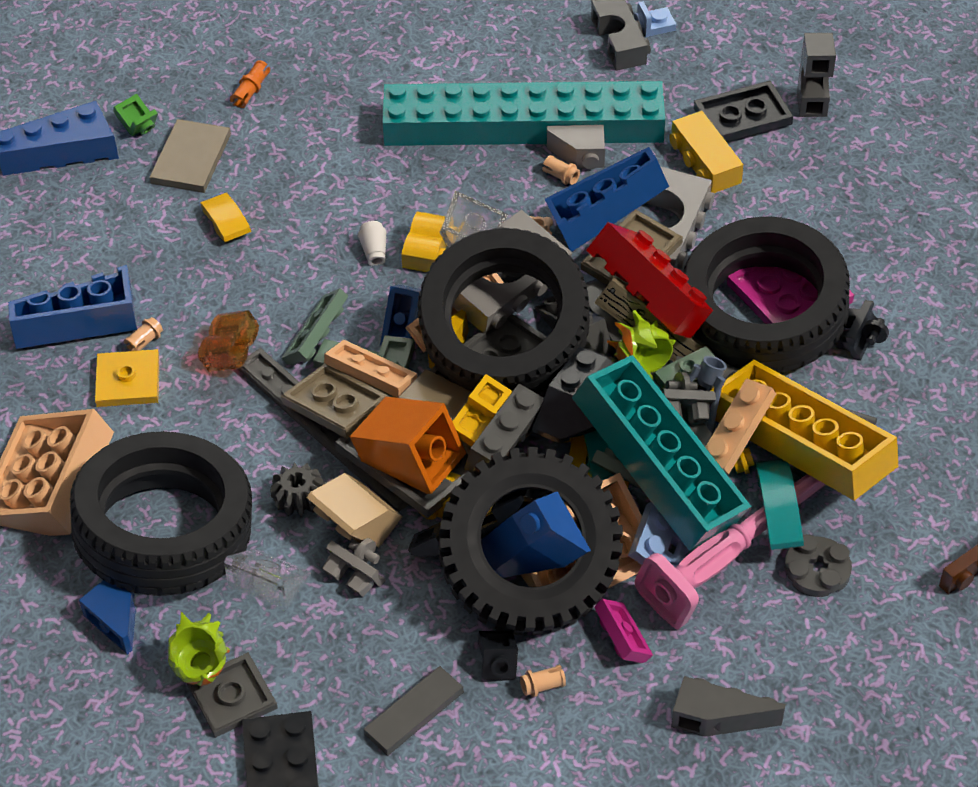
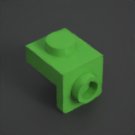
M138 94L133 95L113 108L114 114L131 136L139 132L144 135L155 127L158 116L155 109L149 111Z

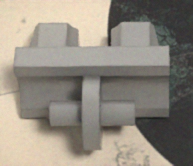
M370 538L364 539L361 543L352 540L349 544V548L355 551L352 554L331 540L326 547L331 554L322 568L328 575L340 581L348 568L353 569L355 572L346 585L362 597L374 584L380 587L386 581L384 577L379 575L377 569L367 564L368 561L377 564L380 560V556L374 553L376 549L375 541Z

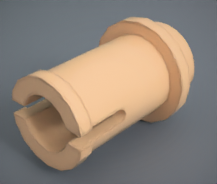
M552 155L545 159L543 163L545 166L542 167L543 172L561 179L564 185H573L578 181L580 170L577 169L575 164H567Z
M152 317L144 319L142 326L128 338L124 339V344L127 345L126 347L130 351H140L154 338L159 339L163 328Z
M561 665L537 672L527 670L525 675L520 676V684L524 695L537 697L539 692L566 686V678Z

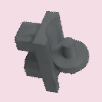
M678 372L675 374L673 381H666V389H663L662 393L681 417V409H687L690 424H703L709 420V405L716 401L715 391L697 390V382H691L686 372Z

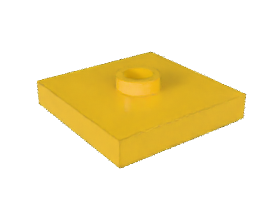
M158 349L97 353L96 407L158 403Z

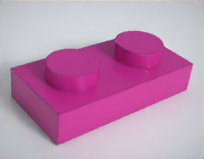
M602 598L594 606L600 617L601 626L610 635L615 644L614 649L623 660L644 663L653 656L624 603Z

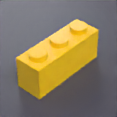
M703 111L672 121V131L669 135L671 146L673 149L680 151L685 165L688 168L692 167L696 176L712 180L711 192L716 193L742 183L744 164Z

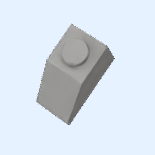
M604 125L547 126V149L569 164H575L577 168H604Z

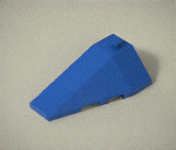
M558 492L534 500L481 539L482 550L487 562L502 578L566 567L591 551Z

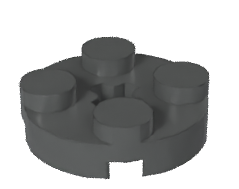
M806 534L803 535L804 546L791 547L788 550L784 566L785 573L792 581V585L801 593L813 597H825L837 590L839 592L848 584L852 562L849 557L850 551L845 545L829 538ZM822 562L823 566L827 567V569L821 568L819 572L814 571V566L810 563Z

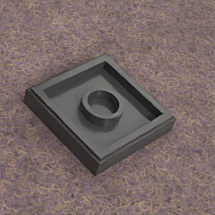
M249 652L225 662L223 670L216 676L214 682L204 686L187 684L215 738L242 726V719L261 717L278 709L276 700Z

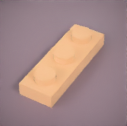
M342 340L324 354L326 365L397 398L417 379V373L346 340Z
M746 378L705 448L726 474L731 472L775 398L776 392L772 387Z

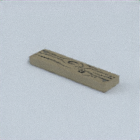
M615 277L611 279L594 302L619 322L633 328L635 327L632 312L634 310L645 321L649 322L650 325L657 321L658 328L668 333L669 339L676 340L670 358L673 362L676 361V356L685 357L706 346L694 336L690 339L673 334L646 308L649 302H643L636 296H633L626 289V285Z

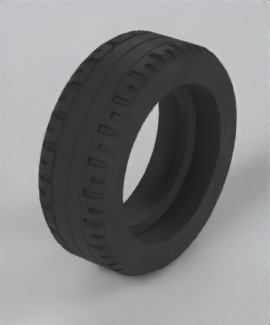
M772 216L751 217L732 222L719 228L702 240L692 251L688 261L685 263L683 272L689 278L687 283L691 287L700 290L707 297L705 302L713 310L693 336L712 350V354L715 357L721 359L725 364L739 368V370L753 360L778 373L801 368L827 353L844 331L849 314L850 278L847 264L844 261L843 255L831 240L804 223ZM750 267H778L793 271L807 279L818 291V298L810 308L792 319L778 323L757 324L736 319L725 313L714 302L713 294L730 274L738 270Z
M493 228L470 234V236H466L460 241L453 243L451 247L444 250L443 254L436 258V261L430 266V271L426 273L421 284V291H419L418 319L429 358L432 363H435V367L441 375L471 392L487 374L512 390V392L518 384H521L538 394L540 391L548 389L549 384L578 347L586 346L590 327L588 291L582 272L578 265L574 263V259L563 248H560L557 243L552 242L547 237L540 236L538 233H531V231L518 228ZM514 272L531 276L545 284L552 291L557 304L555 327L542 343L521 354L496 357L473 351L460 342L452 326L451 313L456 298L468 285L494 273Z
M166 431L140 433L119 439L94 454L81 467L72 484L70 514L71 534L75 550L83 560V563L94 574L111 585H116L118 588H125L127 591L136 594L153 596L177 595L191 592L213 583L228 573L242 558L243 553L247 549L251 535L252 491L248 477L232 456L205 439L189 434ZM151 488H174L188 491L206 500L218 512L209 523L200 529L170 538H150L130 533L115 525L105 515L117 501L125 496Z

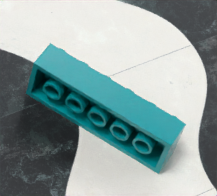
M633 355L587 376L573 395L572 399L689 551L727 530L732 524H736L752 507Z

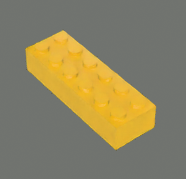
M756 360L751 361L725 380L721 390L715 421L721 422L746 378L772 387L776 392V396L751 436L750 441L853 501L899 467L896 436Z

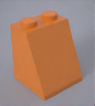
M385 396L349 436L361 462L426 494H432L466 454L445 403Z

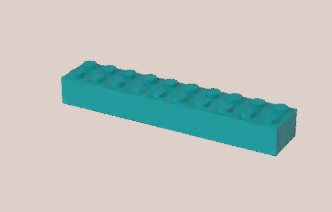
M663 81L384 84V146L547 144V126L604 125L605 143H664L665 107Z

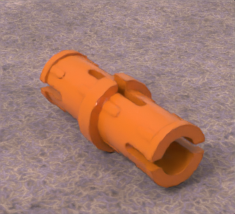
M257 60L249 73L242 76L239 81V87L230 96V102H234L233 106L245 108L253 94L260 91L261 83L270 73V67L263 71L268 65L266 62Z

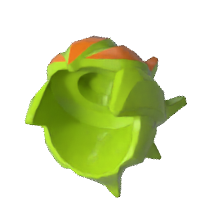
M634 310L632 312L635 327L615 322V325L619 328V333L622 335V340H607V343L616 349L614 356L619 361L633 355L653 380L651 373L658 371L666 365L671 358L673 345L676 340L669 339V334L658 328L657 321L650 325L649 322L645 321Z
M181 612L180 624H176V632L168 639V663L175 675L190 685L198 684L199 686H204L214 682L216 676L223 670L226 653L230 652V648L226 647L222 638L223 632L218 631L221 622H210V613L200 621L191 622Z

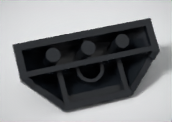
M579 346L549 384L532 432L561 444L569 441L571 437L595 431L594 426L572 397L587 376L619 360L598 351Z

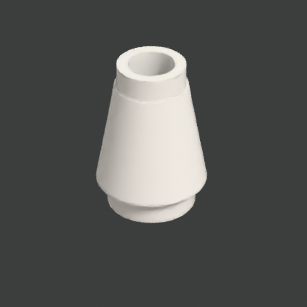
M378 221L363 223L358 232V238L370 266L385 263L387 231L382 223Z

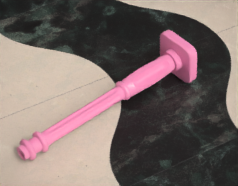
M808 474L794 483L798 505L826 484ZM764 506L740 524H732L727 530L698 546L676 567L662 554L653 553L644 560L635 578L634 583L639 594L672 627L677 630L689 621L698 605L699 596L694 588L720 573L743 550L751 546V540L767 529Z

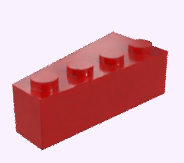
M607 222L586 251L593 258L599 257L607 262L604 268L612 276L616 275L621 280L629 283L626 289L633 296H636L643 302H649L646 308L673 334L691 339L713 312L712 308L705 302L707 297L700 290L691 287L687 283L689 280L688 276L670 264L671 258L665 252L656 249L652 245L654 240L642 230L635 232Z

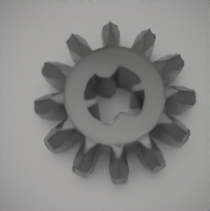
M294 462L292 468L288 469L282 466L280 474L273 475V485H271L270 489L271 498L275 501V506L278 510L285 509L288 517L295 510L302 518L305 509L314 513L313 509L316 506L306 497L311 491L324 485L325 482L321 478L318 469L311 470L308 463L298 467Z

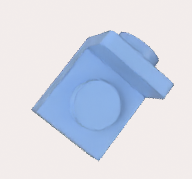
M644 1L638 2L637 13L634 14V19L640 22L645 37L676 31V22L668 7L648 11Z

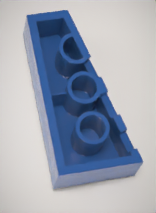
M97 101L82 104L0 131V171L3 176L38 171L41 167L55 166V168L65 167L67 163L83 161V164L95 162V159L108 158L109 160L119 159L114 134Z
M647 147L545 198V201L572 252L598 235L607 222L616 223L667 189L669 185L657 158L650 147Z
M127 265L117 267V273L104 276L103 272L92 275L91 281L75 285L74 282L63 284L54 293H49L45 290L8 302L9 322L16 349L137 330L133 294Z

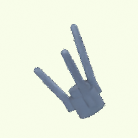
M705 356L701 365L694 364L689 377L691 382L697 377L698 384L704 387L703 391H710V389L715 391L716 401L711 403L709 420L707 422V428L712 433L721 390L726 380L723 375L727 365L717 357Z

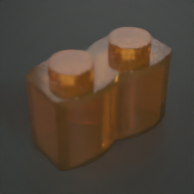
M249 310L228 312L214 317L209 327V335L203 339L198 350V358L208 372L238 369L245 363L249 346L254 343L259 331V324Z

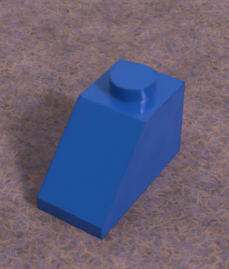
M404 285L390 286L380 346L385 335L413 339L405 327L418 318V296L421 289Z
M103 580L80 598L79 603L84 617L128 655L133 650L136 614L133 598L135 595L125 588H118L116 585H111Z

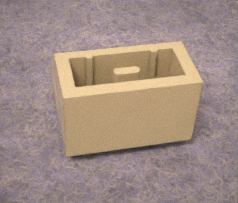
M346 473L311 491L306 497L316 505L313 509L316 514L326 521L331 519L337 524L335 530L348 540L353 538L359 543L366 538H370L376 542V547L383 544L403 517L360 480Z

